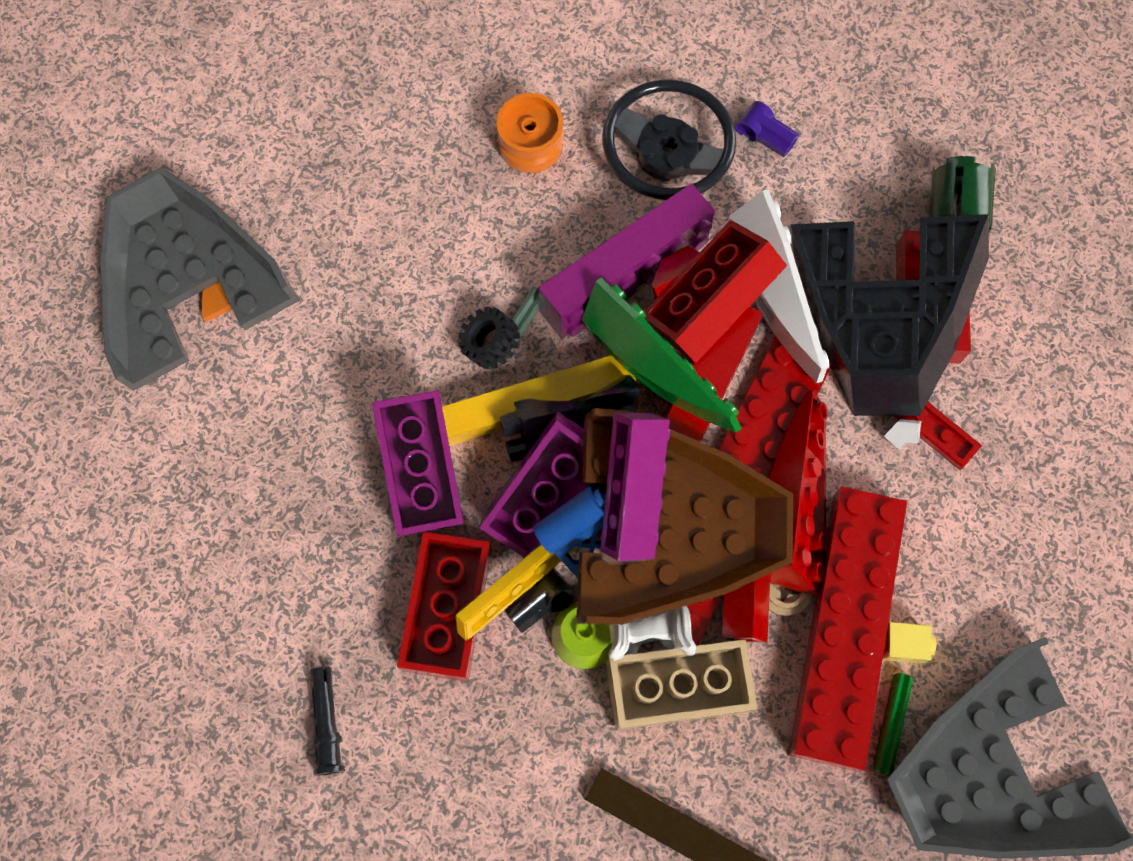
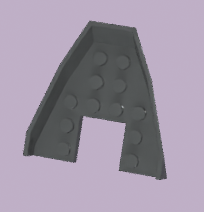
M160 167L107 196L100 257L104 353L115 379L133 391L189 361L167 310L218 282L221 283L235 316L244 330L300 301L297 293L273 257L212 200L164 168Z
M1046 637L1028 643L1011 652L932 724L887 779L917 850L1007 859L1114 854L1133 846V833L1128 832L1100 772L1090 773L1036 796L1006 732V729L1067 705L1039 648L1049 644Z

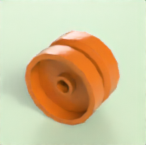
M527 92L515 95L503 104L497 115L496 128L498 147L504 161L510 167L527 173L544 171L554 165L562 154L564 142V120L561 110L556 103L542 94Z

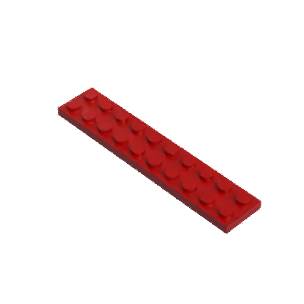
M775 336L738 410L739 414L736 418L742 429L737 433L729 430L719 450L731 455L769 479L781 443L806 392L813 390L818 396L833 363L829 361V368L826 370L823 381L815 383ZM722 595L687 605L691 620L692 640L696 646L699 645Z

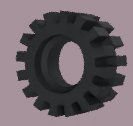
M484 307V312L481 309L475 311L476 317L471 314L467 317L470 321L468 325L462 324L461 328L465 331L459 332L458 338L462 341L458 342V346L462 349V354L479 367L489 369L490 366L495 369L498 368V362L502 365L507 363L505 359L507 355L512 358L514 353L511 349L518 348L519 343L515 339H520V333L516 331L519 328L514 321L498 308ZM496 330L493 339L482 347L485 337L491 331Z

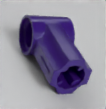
M760 101L753 102L735 125L739 135H746L749 137L748 140L750 142L758 140L782 157L787 156L800 135L774 118V113L770 107Z

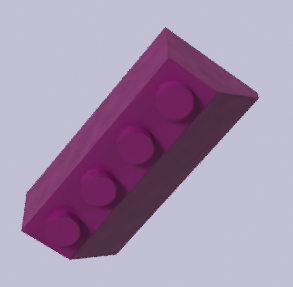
M557 411L486 510L479 528L524 558L538 548L541 543L535 535L534 525L588 486L593 487L591 484H582L584 429Z

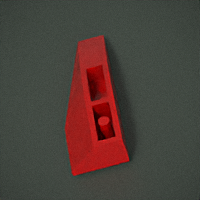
M813 390L806 392L781 443L769 477L770 480L793 493V563L763 576V578L771 584L811 595H819L820 585L824 580L825 572L823 557L824 552L828 548V538L826 535V420L828 418V410L826 404L819 399Z

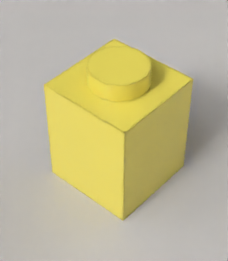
M888 623L883 660L920 664L931 661V656H934L936 652V638L934 635H931V626Z

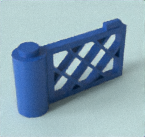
M588 486L533 527L535 535L542 546L548 552L555 553L577 578L579 560H574L568 552L575 547L590 548L589 553H594V548L601 549V541L596 540V534L603 528L606 494L602 489L598 488L595 490L591 486Z

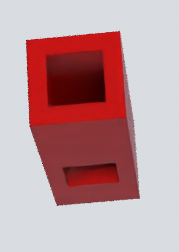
M763 577L724 595L722 638L731 641L746 639L747 643H768L770 583Z

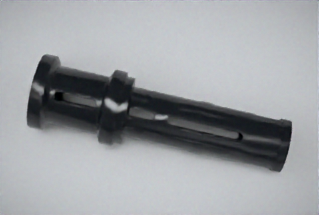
M323 667L309 670L316 734L312 736L311 746L315 747L317 768L313 770L314 776L345 772V766L341 765L339 745L343 739L340 732L336 731L331 667H325V670H323Z

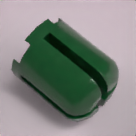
M956 156L946 158V164L938 167L936 170L933 166L929 217L989 214L990 233L992 229L996 168L993 163H991L989 168L984 164L975 163L974 156Z

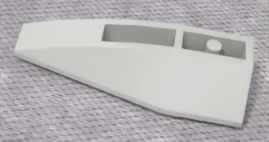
M764 190L729 216V220L731 219L768 240L787 264V267L754 302L758 310L763 313L762 316L774 335L792 358L815 383L823 381L826 370L829 368V359L826 351L821 348L818 331L813 322L791 250L790 231L787 226L783 227L778 202L772 200L769 190Z

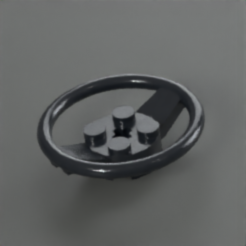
M655 80L638 85L626 92L609 111L602 133L603 151L606 160L618 179L635 192L659 200H667L687 186L677 188L658 187L645 183L635 177L625 168L617 155L614 142L615 133L637 152L643 171L654 179L666 182L670 181V179L684 177L687 174L707 175L702 180L693 184L701 194L715 186L723 178L732 164L736 151L735 127L725 106L707 90L681 80ZM658 92H678L692 96L708 106L718 118L724 134V149L698 142V131L680 119L667 117L666 115H657L653 121H650L628 107L636 100ZM663 147H670L667 152L663 150Z

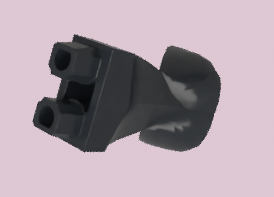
M624 375L584 401H544L528 398L514 402L515 411L499 417L505 438L517 434L521 435L520 438L505 442L511 463L524 459L557 411L583 429L585 415L594 408L638 413L635 403L640 394L639 386L631 375Z

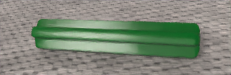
M896 673L893 675L872 767L876 773L886 776L891 775L894 770L912 689L913 678L907 674Z

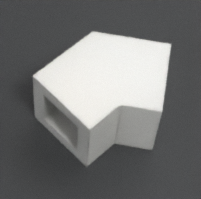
M900 419L884 437L899 450L905 443L917 444L920 439L921 421Z

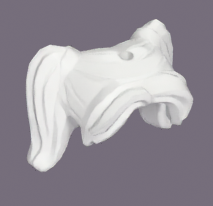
M687 606L623 625H609L612 647L609 650L608 656L613 661L622 659L626 652L628 654H636L638 648L643 643L660 641L669 649L678 648L687 655H694L696 645L692 640L691 620Z

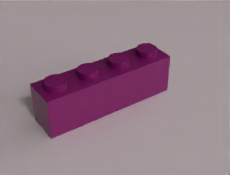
M614 413L600 551L617 561L655 559L656 545L659 540L658 523L659 514L662 509L661 495L663 477L666 473L665 458L667 442L670 437V420L652 413Z

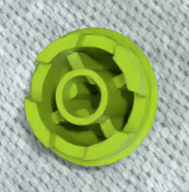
M577 602L571 604L558 614L553 623L551 633L553 647L558 656L570 666L579 669L598 667L608 660L609 650L612 647L609 625L576 624Z

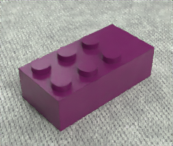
M439 390L372 402L396 535L402 536L464 524Z

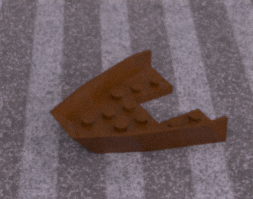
M594 408L585 415L582 484L607 486L614 413L632 412ZM669 429L670 437L667 442L665 458L666 473L663 477L661 495L662 509L659 514L658 523L659 540L656 545L655 559L617 561L604 553H579L576 624L623 625L725 595L793 563V493L731 455Z

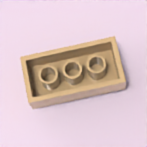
M746 639L696 646L694 655H687L676 648L624 655L622 659L613 661L609 657L606 661L615 731L750 713L758 710Z

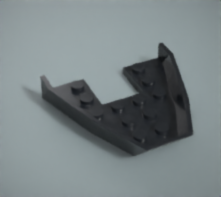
M989 214L920 218L919 280L854 282L856 230L854 221L790 224L795 263L813 322L818 331L822 350L826 351L829 361L833 363L831 369L853 415L920 416L955 352L989 259Z

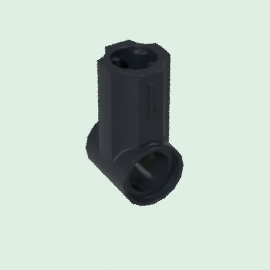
M553 568L535 583L531 589L505 609V612L519 631L523 633L550 611L557 613L570 606L575 595L558 570Z

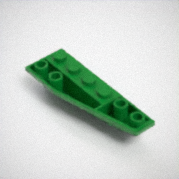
M600 277L595 282L582 318L591 335L633 377L652 392L704 421L735 433L740 431L742 428L736 418L739 414L736 407L727 398L721 400L716 395L717 390L705 377L701 379L689 361L684 357L681 358L670 343L652 328L645 320L646 314L635 302L629 305L625 301L626 295L615 283L609 286Z

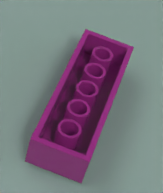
M692 183L538 287L540 313L561 339L568 335L571 337L576 336L586 326L582 318L595 282L600 277L609 286L615 283L626 295L625 301L633 296L638 286L643 283L649 285L654 281L662 259L686 246H690L698 251L708 243L715 210Z

